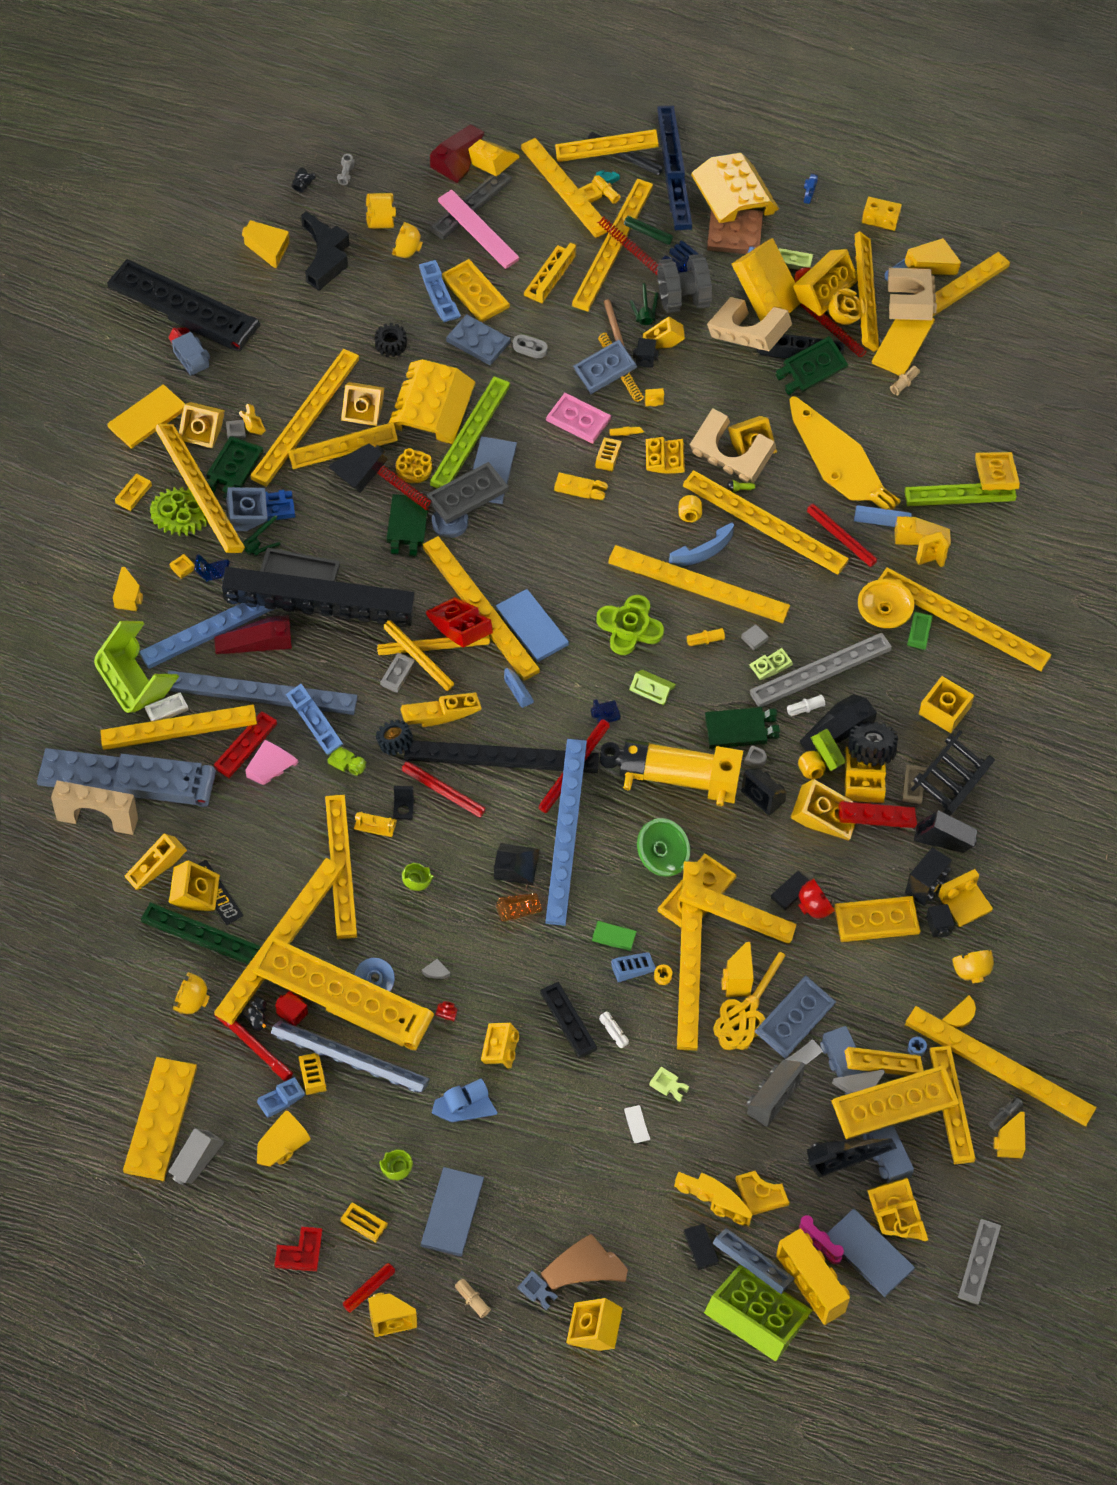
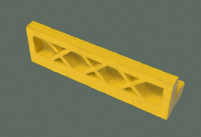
M571 242L567 248L557 245L524 291V296L543 303L576 257V245ZM559 252L562 253V255L559 257V259H557V256H556V255H557ZM554 265L552 269L549 271L548 267ZM541 277H545L544 280H543L542 283H541V282H540V278H541ZM537 289L536 294L532 293L531 290Z

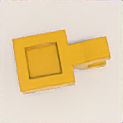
M247 404V412H239L244 420L245 427L250 433L262 435L266 430L261 418L255 415L254 406Z

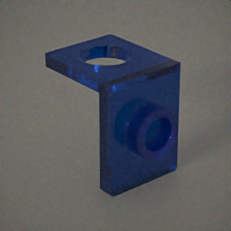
M198 554L196 555L194 570L207 582L223 578L225 566L229 567L230 561L226 559L209 564ZM200 562L204 566V571L200 569Z

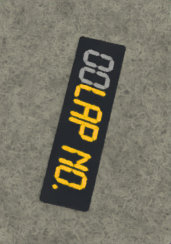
M207 860L198 864L214 872ZM219 879L215 909L224 923L229 925L243 917V914Z

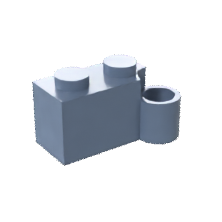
M189 332L172 340L173 352L190 376L209 368L210 355L206 349L201 347L202 345L198 337H194Z

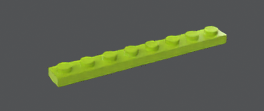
M495 376L492 378L430 480V486L440 488L455 479L510 388V382Z

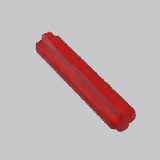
M390 1263L384 1265L343 1302V1307L346 1311L350 1313L395 1273V1268Z

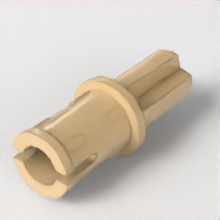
M913 366L905 374H901L899 379L890 386L891 392L899 395L904 388L911 385V381L920 373V370Z
M465 1279L457 1282L455 1288L466 1300V1304L470 1305L480 1318L485 1317L491 1311V1308L481 1299L480 1293L475 1292Z

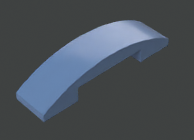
M436 260L419 264L430 299L442 321L447 322L460 318L461 315L455 302L451 300Z
M730 523L716 531V538L690 551L684 546L670 553L669 563L681 567L709 559L721 551L731 540L734 524Z
M302 684L285 694L327 755L343 745L335 730Z

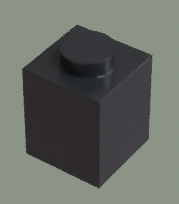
M948 904L929 907L926 918L932 937L939 936L943 938L952 934L954 922Z

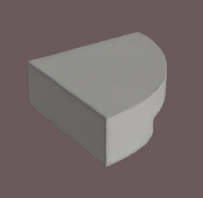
M438 959L422 969V974L427 978L445 979L450 976V972Z

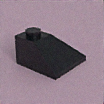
M500 843L494 865V879L533 885L540 849Z

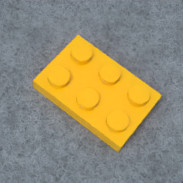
M1012 452L975 453L982 490L1019 489L1020 482Z

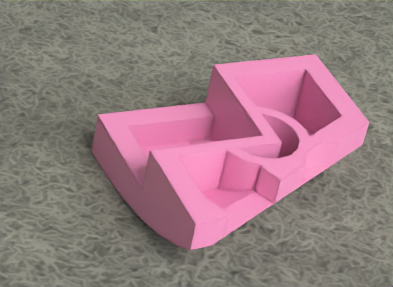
M264 740L246 768V777L265 785L273 777L283 774V770L291 765L296 766L298 759L282 748Z

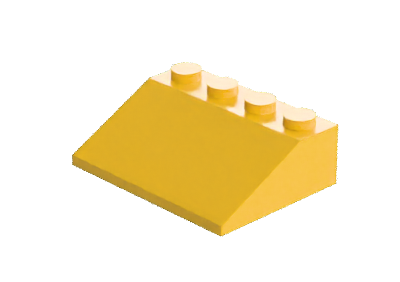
M773 238L731 263L760 321L766 317L773 307L788 310L791 313L801 304L793 287L795 281Z

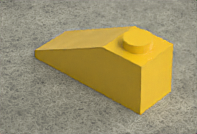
M897 516L894 529L895 544L919 545L920 538L925 535L941 532L943 537L947 538L949 546H951L949 528L917 517Z
M164 833L130 869L125 878L136 890H139L173 866L187 850L176 837Z

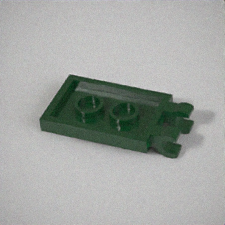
M828 336L786 359L783 363L785 366L778 369L775 376L778 381L784 379L789 374L792 376L794 381L785 385L786 388L784 389L787 395H791L797 389L804 392L848 368V363L832 338Z
M230 436L206 474L207 479H209L207 483L213 493H215L218 483L225 485L222 490L225 493L223 495L224 499H226L228 487L242 488L264 452L263 447Z
M392 495L387 543H391V554L398 555L399 545L406 544L409 545V556H417L418 546H423L428 510L422 508V506L407 497V495Z
M762 707L705 712L709 749L716 748V746L736 747L767 744V739L779 738V725L765 728L764 723L777 722L776 708L768 709L763 712Z

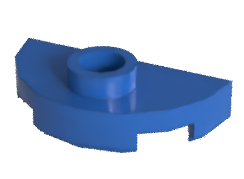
M811 173L810 178L805 180L804 189H806L804 203H811L818 175Z

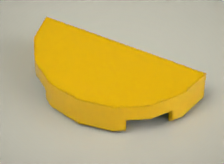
M967 996L942 1021L953 1027L963 1028L969 1025L975 1016L976 1010L971 996Z

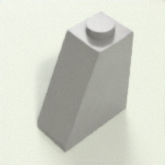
M194 1128L168 1171L174 1176L172 1179L182 1185L184 1183L192 1184L225 1141L208 1130Z

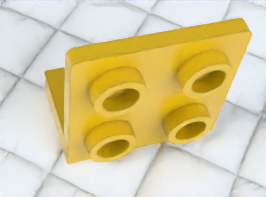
M976 869L942 884L938 897L943 904H948L951 915L959 927L993 910L977 886L979 874Z

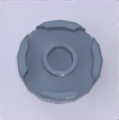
M436 511L432 515V527L440 536L455 538L466 531L468 515L465 514L446 524Z

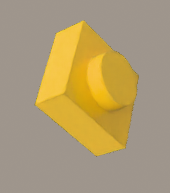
M663 388L645 390V406L663 405Z

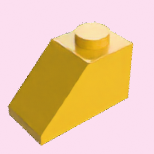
M667 317L643 333V338L655 339L656 349L674 347L685 339L683 325L671 317Z
M122 567L113 595L114 607L137 611L138 605L142 604L143 593L140 592L139 584L126 567Z
M1019 1112L1000 1129L998 1136L994 1137L993 1147L997 1149V1157L1022 1159L1025 1152V1112Z

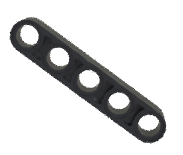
M783 334L770 351L757 348L756 351L764 356L790 358L823 339ZM833 340L837 348L843 355L844 344L840 341Z

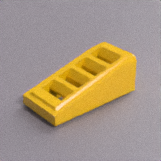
M604 437L596 458L595 468L613 472L622 441Z
M313 1053L298 1056L306 1095L326 1091L319 1054ZM316 1059V1062L304 1064V1061ZM317 1066L316 1069L305 1070V1068ZM319 1073V1075L307 1077L309 1074ZM320 1079L319 1082L308 1083V1081Z

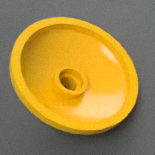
M879 579L868 583L862 588L858 596V609L862 617L870 624L880 628H895L906 623L912 616L914 599L911 592L903 584L890 579Z

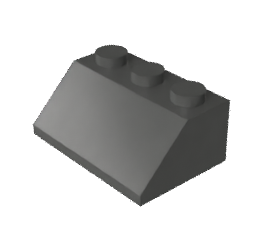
M782 1060L779 1065L775 1064L770 1071L771 1076L769 1079H764L758 1087L760 1091L757 1095L753 1094L746 1104L748 1105L747 1114L768 1127L802 1082L806 1064L791 1060Z

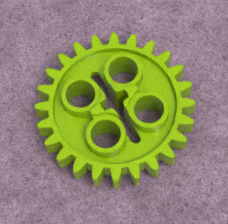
M173 487V491L166 489V494L160 492V497L155 496V501H152V506H150L153 524H158V529L164 527V533L169 530L171 535L177 532L178 536L181 533H185L188 536V532L191 531L195 534V529L202 531V526H207L208 520L189 488L187 491H184L183 487L180 490Z

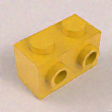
M868 196L862 223L895 231L902 204Z

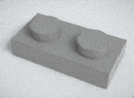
M397 653L380 681L381 686L398 693L415 665V660Z

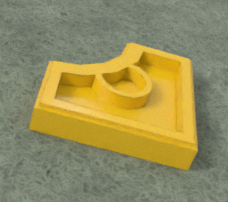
M756 1170L735 1177L743 1202L752 1213V1216L789 1205L783 1184H771L759 1177Z

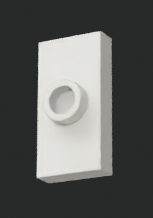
M181 692L145 706L151 721L169 719L189 711Z

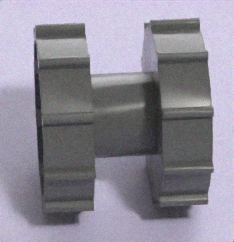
M702 254L690 255L687 262V272L678 273L676 262L672 261V258L659 260L657 282L663 309L667 313L680 311L682 306L681 296L691 294L693 305L697 309L710 307L712 285L706 257L704 258Z

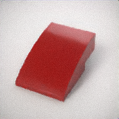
M455 597L425 611L430 621L446 637L463 648L493 633L491 619L480 615L478 607Z

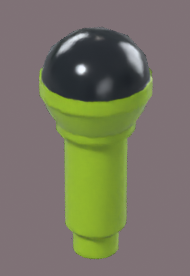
M731 480L727 484V489L733 493L739 490L755 489V484L739 483Z

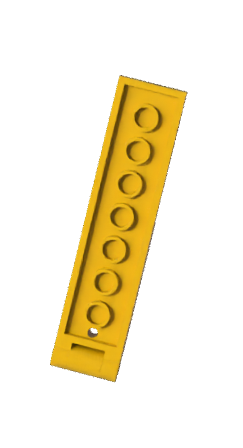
M272 936L253 968L254 974L326 1007V1011L402 1047L404 1045L410 1050H417L434 1017V1013L431 1010L410 1002Z

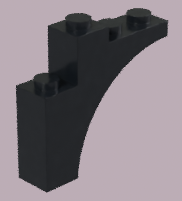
M305 211L301 215L302 227L310 233L317 245L316 256L312 264L305 270L306 282L320 291L348 267L347 255L344 250L349 247V234L337 225L331 229L327 224L319 221L316 216Z

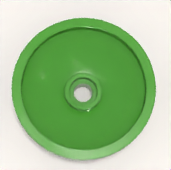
M665 818L653 819L641 828L637 839V849L643 864L654 874L663 877H670L680 873L683 870L684 861L688 862L690 858V844L683 829L675 822Z

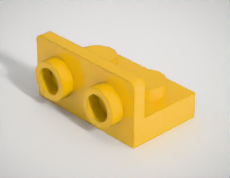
M511 1023L488 1024L481 1061L484 1064L503 1063L506 1068H512L513 1061L515 1060L516 1044L519 1041V1032Z

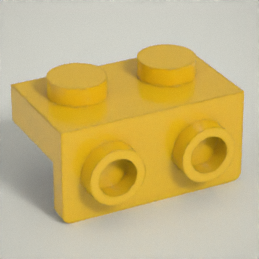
M941 532L932 535L928 534L920 538L916 556L917 563L921 565L936 560L938 565L943 567L949 548L947 538H944Z

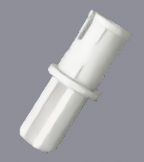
M819 695L810 699L804 698L801 702L789 705L787 712L791 717L804 712L810 713V710L825 706L824 697Z

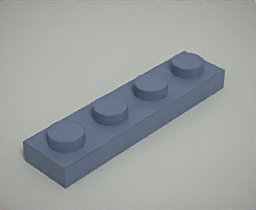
M727 1228L715 1238L713 1242L715 1246L780 1294L792 1284L794 1277Z

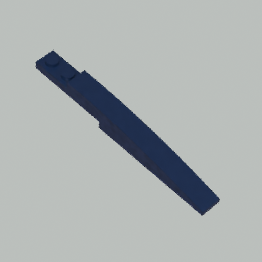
M657 106L666 185L674 230H692L674 106Z

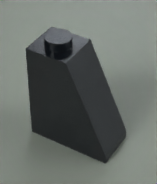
M369 443L330 464L329 468L361 493L388 458L384 455L385 451L378 445L374 447Z
M937 810L917 824L914 841L964 853L976 845L977 829Z

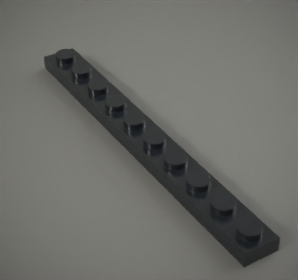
M414 740L411 742L412 746H407L408 750L404 753V760L563 771L566 751ZM591 752L584 762L583 773H598L599 753Z

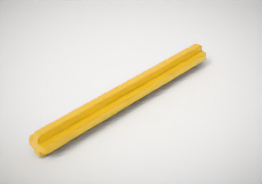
M488 635L468 646L490 644V636ZM448 637L412 641L421 651L461 647ZM398 642L377 645L378 655L408 653Z

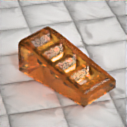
M537 893L499 897L496 904L501 921H508L542 911ZM528 901H531L533 907L529 906Z

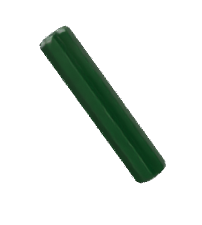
M631 216L625 218V226L667 245H670L673 236Z

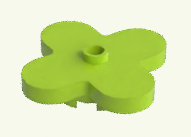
M642 595L630 596L624 606L620 608L604 606L597 612V625L603 630L612 632L610 647L616 654H630L635 649L638 641L656 644L662 640L664 635L662 623L648 616L650 602Z

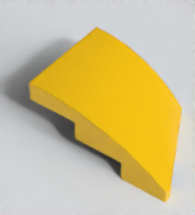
M907 1177L867 1190L882 1234L922 1241L928 1240Z

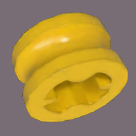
M664 964L657 966L654 972L656 983L659 985L670 983L672 969ZM666 972V976L661 978L660 973Z

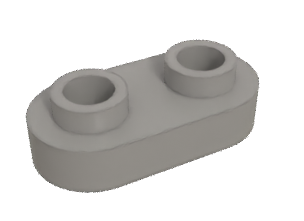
M517 335L513 339V349L518 353L534 358H543L547 354V344L542 340L526 335Z

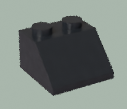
M759 768L747 769L744 772L741 792L768 816L785 803L787 795L785 788L774 782L767 772H763Z

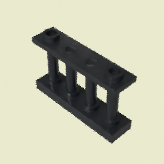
M961 730L955 735L951 733L944 741L947 743L923 774L918 773L913 779L915 784L910 789L914 791L919 786L923 787L943 804L944 810L942 812L949 816L954 813L995 761L991 755L986 759H979L957 739L963 733ZM951 746L975 764L976 770L974 773L967 771L946 753ZM941 759L964 777L966 783L963 786L955 783L936 767ZM930 772L954 791L953 794L955 796L953 799L945 797L925 780Z

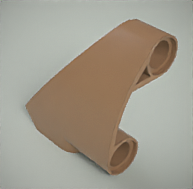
M590 1234L557 1257L542 1271L540 1276L552 1291H555L568 1284L586 1281L609 1280L625 1282L628 1269L613 1252H607L596 1238Z

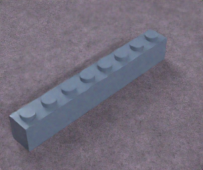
M846 1026L823 1034L822 1042L820 1043L821 1049L824 1054L827 1053L830 1059L829 1066L832 1071L836 1072L838 1077L868 1072L848 1069L845 1050L848 1047L856 1048ZM894 1126L862 1135L864 1140L892 1138L896 1144L897 1149L873 1157V1160L877 1161L880 1166L879 1172L881 1177L886 1179L887 1183L912 1177L914 1168Z

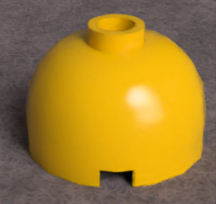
M407 222L403 223L395 242L396 247L392 250V255L409 258L416 251H420L423 242L420 241L421 235L415 226Z
M842 288L829 301V313L837 323L850 325L858 321L864 314V302L861 298L858 299L855 296L857 294L855 291Z
M992 950L971 952L964 956V958L960 955L952 959L957 975L964 980H971L972 984L983 982L984 977L992 972L994 966Z
M188 972L186 976H189L188 981L183 980L175 998V1002H178L177 1007L173 1006L174 1011L183 1014H193L201 1006L206 1007L210 997L206 995L207 986L205 981L201 977Z

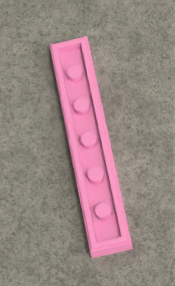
M453 190L438 198V202L505 269L519 261V256Z

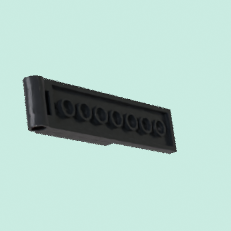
M128 259L125 260L107 282L109 288L168 315V320L236 351H241L260 327V322L255 317L248 316Z

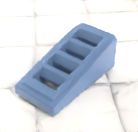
M649 952L612 959L611 962L618 982L655 972L656 969ZM646 959L649 967H645L642 960ZM635 962H639L641 968H637ZM628 964L632 965V970H630Z

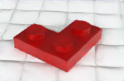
M301 1227L299 1246L277 1245L275 1268L317 1272L323 1229Z

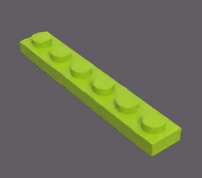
M981 483L905 487L904 490L907 506L1016 501L1017 497L1015 489L982 490Z

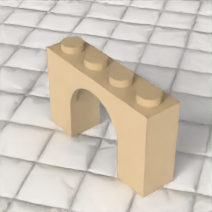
M889 268L888 292L914 294H890L889 319L932 320L933 313L936 314L937 303L934 285L935 276H931V269Z
M730 297L707 324L712 338L770 351L792 325L788 310L773 307L759 323L753 326L741 327L739 325L749 314L745 300Z
M712 408L690 443L693 450L692 453L700 458L704 456L714 466L720 465L724 467L723 470L731 475L735 473L743 482L754 484L775 451V442L759 433L745 454L739 457L723 455L718 450V443L730 424L728 416Z
M56 781L51 799L57 821L76 824L81 808H91L106 814L112 820L114 832L134 834L138 821L134 795Z

